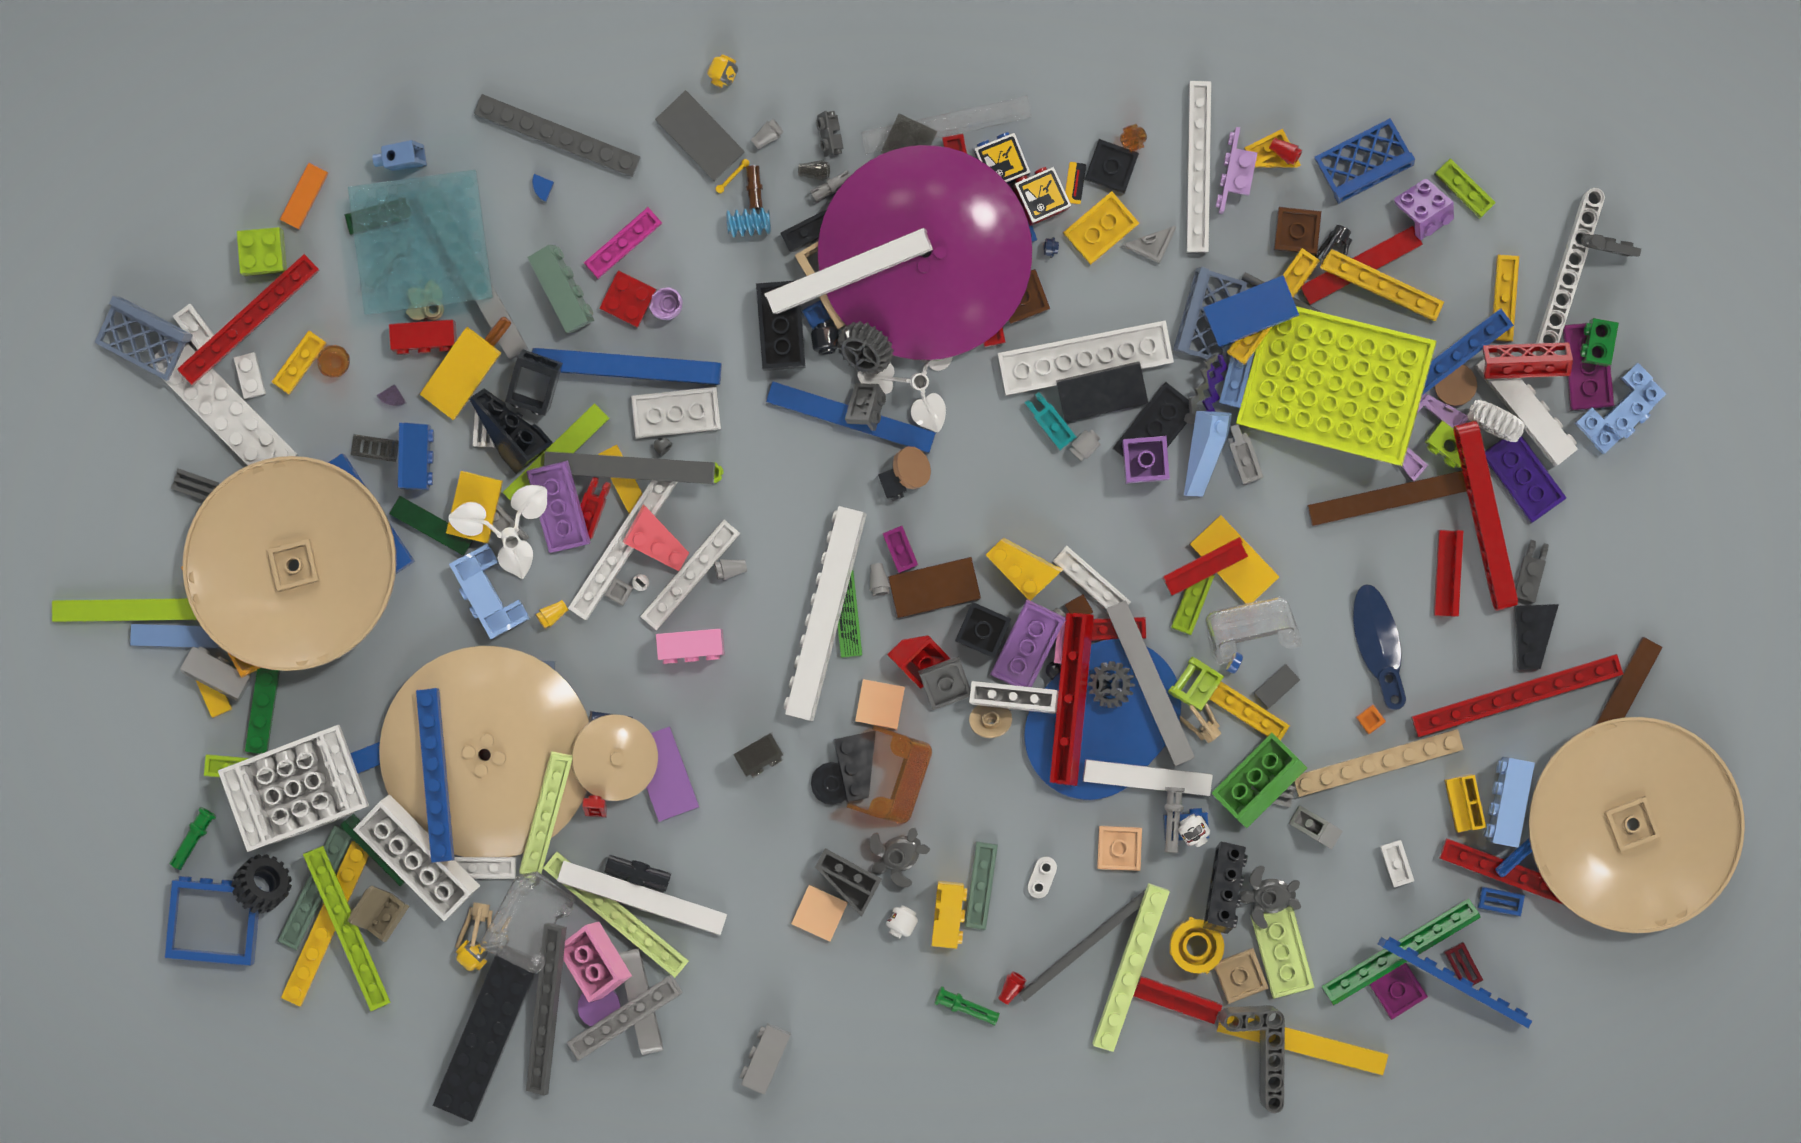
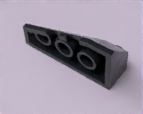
M485 388L470 397L471 404L501 458L515 474L529 466L553 444L540 427L534 423L531 425L522 419L523 415L519 412L514 413L509 410L505 402Z

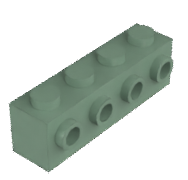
M547 245L527 257L566 333H574L595 321L592 316L593 310L589 304L585 303L582 297L584 293L581 287L576 285L573 279L574 273L569 266H566L563 260L564 254L559 247Z

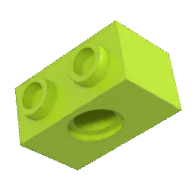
M1442 420L1424 443L1428 445L1426 448L1435 455L1439 453L1445 458L1443 461L1452 468L1455 466L1460 468L1461 463L1454 430ZM1446 440L1453 442L1454 449L1452 452L1445 450L1444 443Z

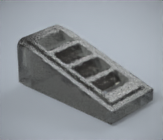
M354 434L351 455L396 462L399 441ZM361 440H364L363 453L360 452ZM370 441H373V442H372L371 454H368V453H369V447H370ZM379 442H381L380 455H377Z

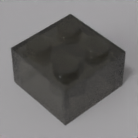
M773 732L733 755L745 776L751 775L754 778L764 772L762 767L768 764L773 767L783 761L781 756L785 755Z

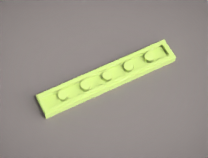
M553 751L550 753L519 869L520 874L541 877L572 763V755Z

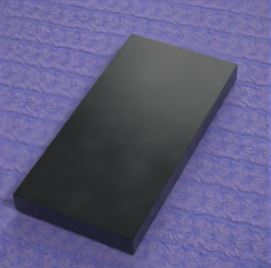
M1140 361L1056 380L1065 422L1148 403Z
M1165 382L1112 449L1123 457V439L1166 436L1168 448L1187 424L1184 418L1186 414L1190 413L1189 399Z

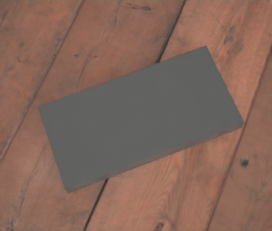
M686 90L655 119L713 181L717 180L745 153Z

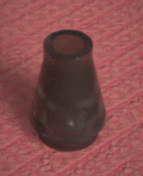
M824 160L804 164L799 163L798 175L824 181V179H829L830 163Z

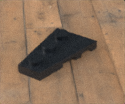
M1559 604L1515 606L1518 670L1541 669Z
M876 730L833 740L847 803L869 798Z

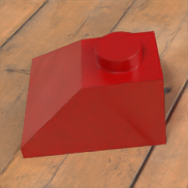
M929 635L903 639L887 654L920 689L924 685L918 671L951 659Z

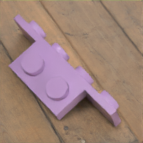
M1236 127L1234 132H1230L1228 139L1231 150L1230 153L1225 155L1224 165L1227 166L1226 174H1222L1220 186L1223 187L1222 195L1218 194L1216 201L1219 214H1223L1225 210L1228 192L1247 196L1250 194L1257 153L1236 149L1240 127Z

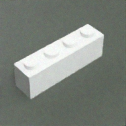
M972 681L969 703L978 706L1056 714L1059 692L1051 689Z

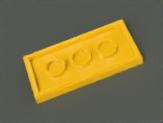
M466 327L420 395L452 420H455L501 355V352L469 327Z
M1220 515L1189 545L1200 556H1203L1240 537L1248 557L1217 572V574L1247 606H1250L1279 576Z

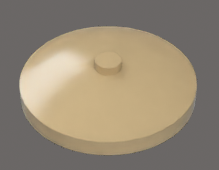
M610 714L592 720L579 732L572 748V767L577 780L589 793L610 801L625 800L639 794L651 782L658 764V750L652 734L642 723L625 715Z

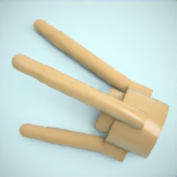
M1208 703L1205 705V710L1211 722H1206L1195 707L1190 705L1191 711L1202 724L1199 728L1201 732L1180 716L1179 720L1192 730L1201 741L1205 739L1207 743L1212 742L1221 732L1218 729L1220 725L1215 720Z
M473 902V907H469L468 916L455 948H459L471 918L475 920L471 946H475L480 921L485 922L486 918L488 942L490 944L493 943V911L489 910L490 905Z

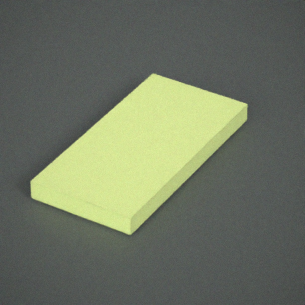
M1289 905L1277 913L1264 912V918L1268 924V928L1265 929L1256 925L1251 917L1272 998L1275 999L1314 988L1294 909Z

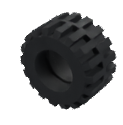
M258 854L249 858L233 876L234 881L231 887L235 888L232 892L234 896L237 895L238 897L236 901L238 903L241 902L244 909L250 908V912L253 913L257 910L259 914H263L265 911L267 913L272 911L289 895L292 885L289 883L292 881V878L288 876V868L285 869L283 867L284 863L282 861L279 863L276 857L269 858L268 854L263 856ZM254 876H259L267 882L269 892L261 890L256 885Z

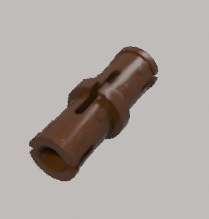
M755 165L746 167L748 184L746 191H748L749 210L753 208L760 210L763 208L761 197L763 185L760 183V167L758 165L756 167Z

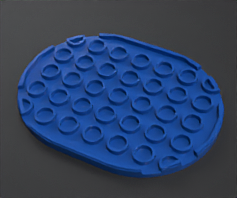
M1119 639L1104 640L1091 644L1077 786L1050 783L1056 714L1029 711L1024 731L1027 755L1039 777L1057 792L1068 797L1083 800L1106 798L1127 788V786L1084 782L1085 759L1148 766L1166 746ZM1147 647L1179 720L1181 700L1174 698L1168 693L1171 686H1174L1177 682L1176 676L1167 662L1158 653ZM1109 661H1115L1116 664L1122 663L1123 668L1130 669L1127 674L1134 676L1130 680V683L1135 684V687H1130L1133 695H1127L1129 701L1122 702L1121 707L1114 706V708H1108L1107 705L1100 706V701L1093 700L1096 695L1089 693L1093 689V686L1088 685L1089 682H1093L1090 674H1096L1094 668H1101V663L1108 664ZM1110 670L1108 671V673H1111L1112 675L1113 673H1116V671ZM1061 671L1044 689L1057 690L1059 692ZM1112 695L1107 696V698H1109V699H1114V698H1116L1115 696H1112Z

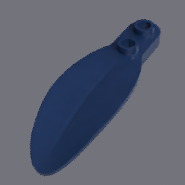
M1365 584L1359 588L1354 600L1353 624L1357 645L1366 666L1379 682L1386 707L1390 710H1399L1406 703V695L1399 674L1402 656L1397 627L1381 593L1374 586ZM1390 675L1393 681L1391 683H1387L1385 681V676ZM1396 696L1398 703H1392L1391 697Z

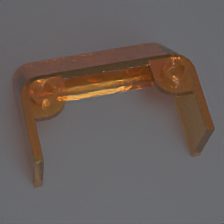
M874 725L873 730L893 736L890 743L891 751L896 756L904 759L890 799L882 796L876 797L871 801L869 809L848 802L847 808L880 819L904 824L912 816L932 756V748L927 742Z

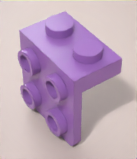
M1428 179L1420 181L1394 199L1395 204L1415 221V236L1420 240L1432 235L1436 230L1449 224L1454 219V202Z

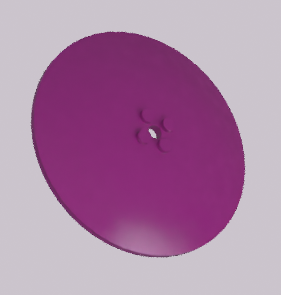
M931 145L909 146L889 151L868 161L846 179L838 189L827 208L820 229L818 241L819 271L925 228L933 248L929 257L917 256L829 292L826 295L833 309L846 326L852 322L858 323L861 321L863 324L868 322L871 327L876 326L878 331H882L884 336H888L887 341L892 343L891 348L894 350V356L913 360L944 359L965 353L983 344L994 336L1011 318L1022 300L1030 277L1032 266L1031 233L1028 220L1017 196L1002 177L988 165L971 155L947 147Z

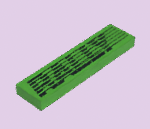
M853 570L838 623L841 658L862 655Z

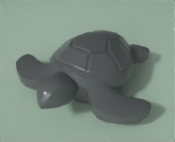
M911 828L908 836H897L890 839L884 846L881 844L879 834L874 833L870 838V849L873 854L882 857V859L873 865L872 873L879 875L886 872L889 868L891 869V880L893 883L901 887H909L912 885V881L905 877L902 871L910 869L916 863L919 854H927L930 848L925 844L921 845L920 840L916 838L918 835L916 828Z
M1257 866L1249 877L1253 890L1241 891L1238 895H1241L1242 903L1249 904L1253 902L1255 904L1251 917L1256 925L1265 929L1268 928V924L1264 918V912L1277 913L1289 905L1296 910L1301 908L1299 900L1295 899V891L1299 888L1300 882L1293 880L1287 884L1278 879L1262 880L1265 867Z

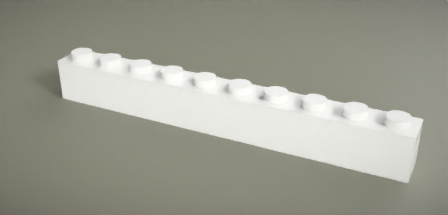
M839 506L838 510H835L833 513V530L828 533L826 541L829 544L827 552L824 551L821 559V564H824L822 573L819 572L817 575V592L813 593L810 605L813 608L805 621L807 631L806 635L803 634L801 637V654L795 660L796 674L791 677L789 684L791 689L790 697H786L784 703L786 715L814 721L867 515L864 512Z

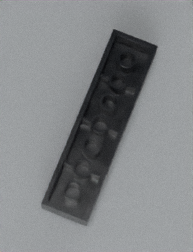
M504 944L499 946L432 1106L470 1122L475 1120L540 965V959Z

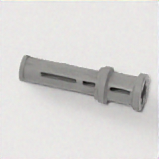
M1165 787L1167 791V804L1164 805V809L1167 811L1165 852L1178 853V828L1180 825V812L1184 810V806H1182V792L1185 791V788ZM1174 793H1176L1175 803H1173ZM1172 822H1174L1173 841H1171Z

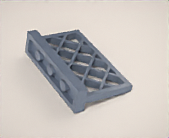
M1203 267L1196 268L1173 350L1206 360L1212 357L1209 348L1217 344V341L1207 346L1202 337V334L1209 330L1212 331L1202 305L1203 299L1210 296L1213 303L1217 302L1213 294L1221 289L1224 290L1228 298L1231 296L1226 288L1232 283L1241 285L1240 293L1245 291L1247 282L1209 271V269ZM1210 276L1217 278L1221 287L1211 291L1208 285ZM1205 317L1209 328L1200 332L1196 326L1197 320ZM1198 337L1204 348L1199 351L1190 350L1191 341ZM1230 344L1220 347L1224 360L1226 359Z
M112 296L109 303L112 306L95 343L169 381L186 343H190L193 334L122 297ZM117 311L122 314L124 323L115 326L113 317ZM134 322L140 323L142 332L133 335L130 324ZM126 326L129 337L120 340L117 329ZM112 331L115 342L108 344L103 339L107 332ZM155 331L158 333L160 342L151 345L148 333ZM143 335L147 346L137 349L134 338ZM130 340L133 351L125 353L121 343ZM174 341L178 343L177 349L174 353L169 354L166 343ZM162 345L165 356L155 359L152 348ZM148 350L151 361L144 363L141 361L139 353ZM166 359L168 365L165 374L159 371L157 362Z

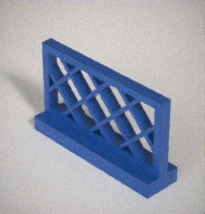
M1391 118L1314 158L1332 189L1338 204L1414 166L1415 163L1412 152H1409ZM1389 126L1392 131L1391 139L1378 136L1380 129ZM1365 137L1374 139L1372 149L1359 146L1361 139ZM1377 140L1389 143L1386 153L1374 150ZM1391 144L1400 146L1404 153L1399 156L1390 155ZM1347 146L1354 148L1353 159L1341 156L1342 149ZM1358 150L1370 153L1367 163L1355 160ZM1372 154L1385 157L1383 164L1379 166L1370 164ZM1327 156L1337 158L1334 168L1324 166L1322 159ZM1339 159L1351 163L1348 173L1336 169ZM1353 164L1366 167L1364 174L1360 176L1350 174ZM1335 173L1346 176L1345 183L1338 187L1333 182Z

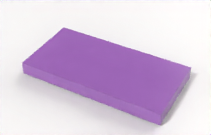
M568 460L527 470L530 485H539L547 489V506L539 518L549 553L590 544L589 534Z
M1027 599L990 675L1010 685L1032 687L1066 618Z
M670 726L651 733L658 750V764L656 772L646 788L659 822L700 807Z

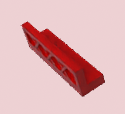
M1569 342L1483 346L1485 379L1571 376L1573 358ZM1565 350L1566 355H1558L1554 351ZM1540 351L1544 354L1542 356H1536L1535 354H1533V352ZM1512 352H1519V353H1521V354H1523V355H1521V356H1514V355H1512L1511 353H1512ZM1489 353H1498L1501 356L1490 357Z
M1438 530L1434 616H1459L1463 530Z
M1238 537L1162 576L1171 596L1248 557L1241 538Z
M1141 975L1133 995L1134 997L1215 1024L1218 1012L1221 1011L1223 1006L1221 1003Z

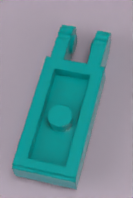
M1037 392L1035 394L1036 399L1045 407L1042 411L1038 412L1029 400L1024 403L1056 447L1062 450L1077 437L1055 408L1046 401L1040 392Z

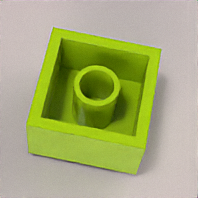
M274 227L237 231L240 274L254 276L283 273L287 270L283 229Z

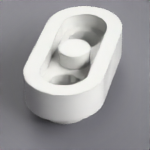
M1044 856L1039 858L1033 869L1028 883V891L1035 898H1043L1049 892L1057 870L1056 862L1051 857ZM1045 863L1049 864V865H1050V870H1049V871H1043V870H1042L1043 864H1045ZM1036 884H1042L1043 889L1038 892L1034 887Z

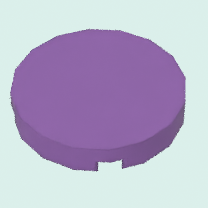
M614 990L604 998L593 1002H588L582 993L578 1000L577 1009L583 1022L593 1026L619 1009L621 1004L619 996Z

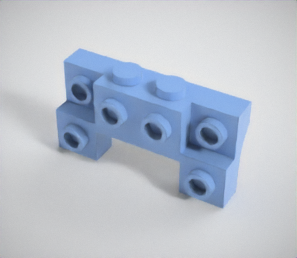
M1636 363L1626 375L1620 378L1632 391L1604 418L1593 408H1589L1575 422L1602 454H1605L1621 438L1625 437L1627 439L1635 431L1633 427L1638 422L1644 423L1651 416L1649 412L1666 395L1652 380L1653 377L1639 363Z
M487 543L449 565L461 585L459 591L464 600L468 599L472 605L469 608L475 619H480L490 639H493L529 620L530 617L520 600L506 607L502 604L485 573V570L499 563L492 548Z

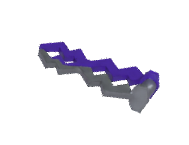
M1213 355L1203 361L1205 368L1201 369L1200 372L1204 382L1194 388L1196 395L1189 398L1190 413L1186 414L1184 421L1190 425H1194L1196 411H1200L1196 404L1199 401L1203 400L1202 403L1206 409L1205 411L1216 412L1212 404L1218 401L1220 396L1215 389V385L1224 380L1221 373L1228 369L1222 355ZM1218 358L1220 367L1215 368L1212 363ZM1211 371L1213 372V375H1214V377H1212V378H1211L1210 375H1209V372H1211ZM1203 390H1208L1210 394L1208 398L1205 397Z

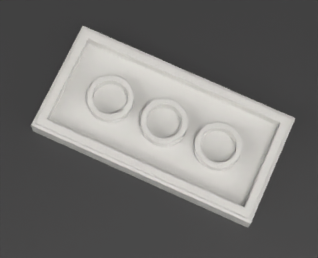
M717 387L631 396L636 439L721 430Z

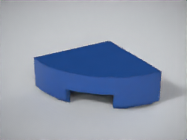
M534 174L532 181L534 191L541 200L547 202L554 182Z

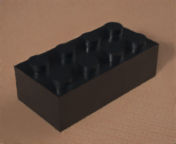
M794 281L756 283L763 371L806 368L801 304L776 314L772 312L768 299L765 297V293Z

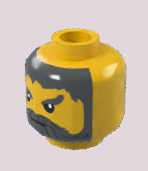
M721 54L720 57L713 58L707 75L712 79L711 83L717 87L722 88L723 85L730 86L737 75L738 66L734 59Z
M466 940L456 950V960L467 971L471 972L475 968L479 971L488 962L485 959L488 951L477 941L475 946L472 947L471 941Z

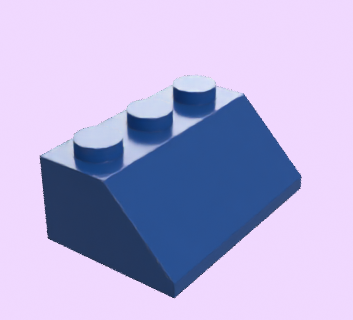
M399 423L398 487L401 489L429 490L430 485H433V472H430V464L434 462V452L430 451V442H434V429H431V426L428 424Z

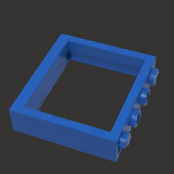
M179 876V879L172 880L165 958L253 965L255 962L259 913L258 910L255 913L250 912V908L245 954L174 948L180 888L232 892L235 888L231 887L233 880H222L221 883H213L212 878H200V881H191L192 877Z

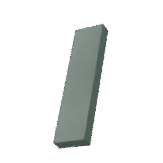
M976 842L965 927L986 930L998 844Z

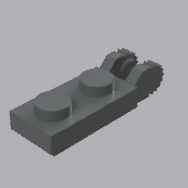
M1585 234L1581 239L1583 246L1630 257H1639L1641 254V248L1633 247L1634 243L1621 241L1619 244L1616 243L1615 238L1604 237L1598 234Z
M1530 540L1515 589L1518 599L1535 603L1546 564L1545 559L1549 544H1543L1539 559L1532 557L1536 548V541Z

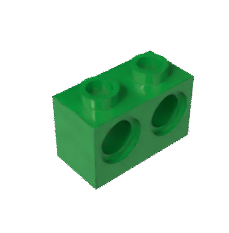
M1593 318L1589 320V323L1585 324L1584 335L1587 337L1586 343L1582 344L1580 356L1583 357L1582 362L1606 367L1612 365L1618 322ZM1597 326L1604 328L1605 335L1603 337H1599L1596 334ZM1593 347H1598L1601 350L1600 358H1595L1592 355Z

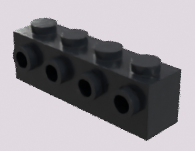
M1222 841L1216 846L1203 923L1204 929L1228 934L1233 928H1236L1238 916L1235 913L1236 908H1239L1241 902V895H1238L1239 888L1244 883L1242 869L1246 866L1248 855L1245 854L1246 847Z

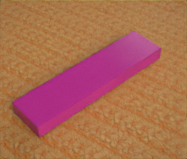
M647 207L588 258L584 264L597 279L601 278L663 223Z

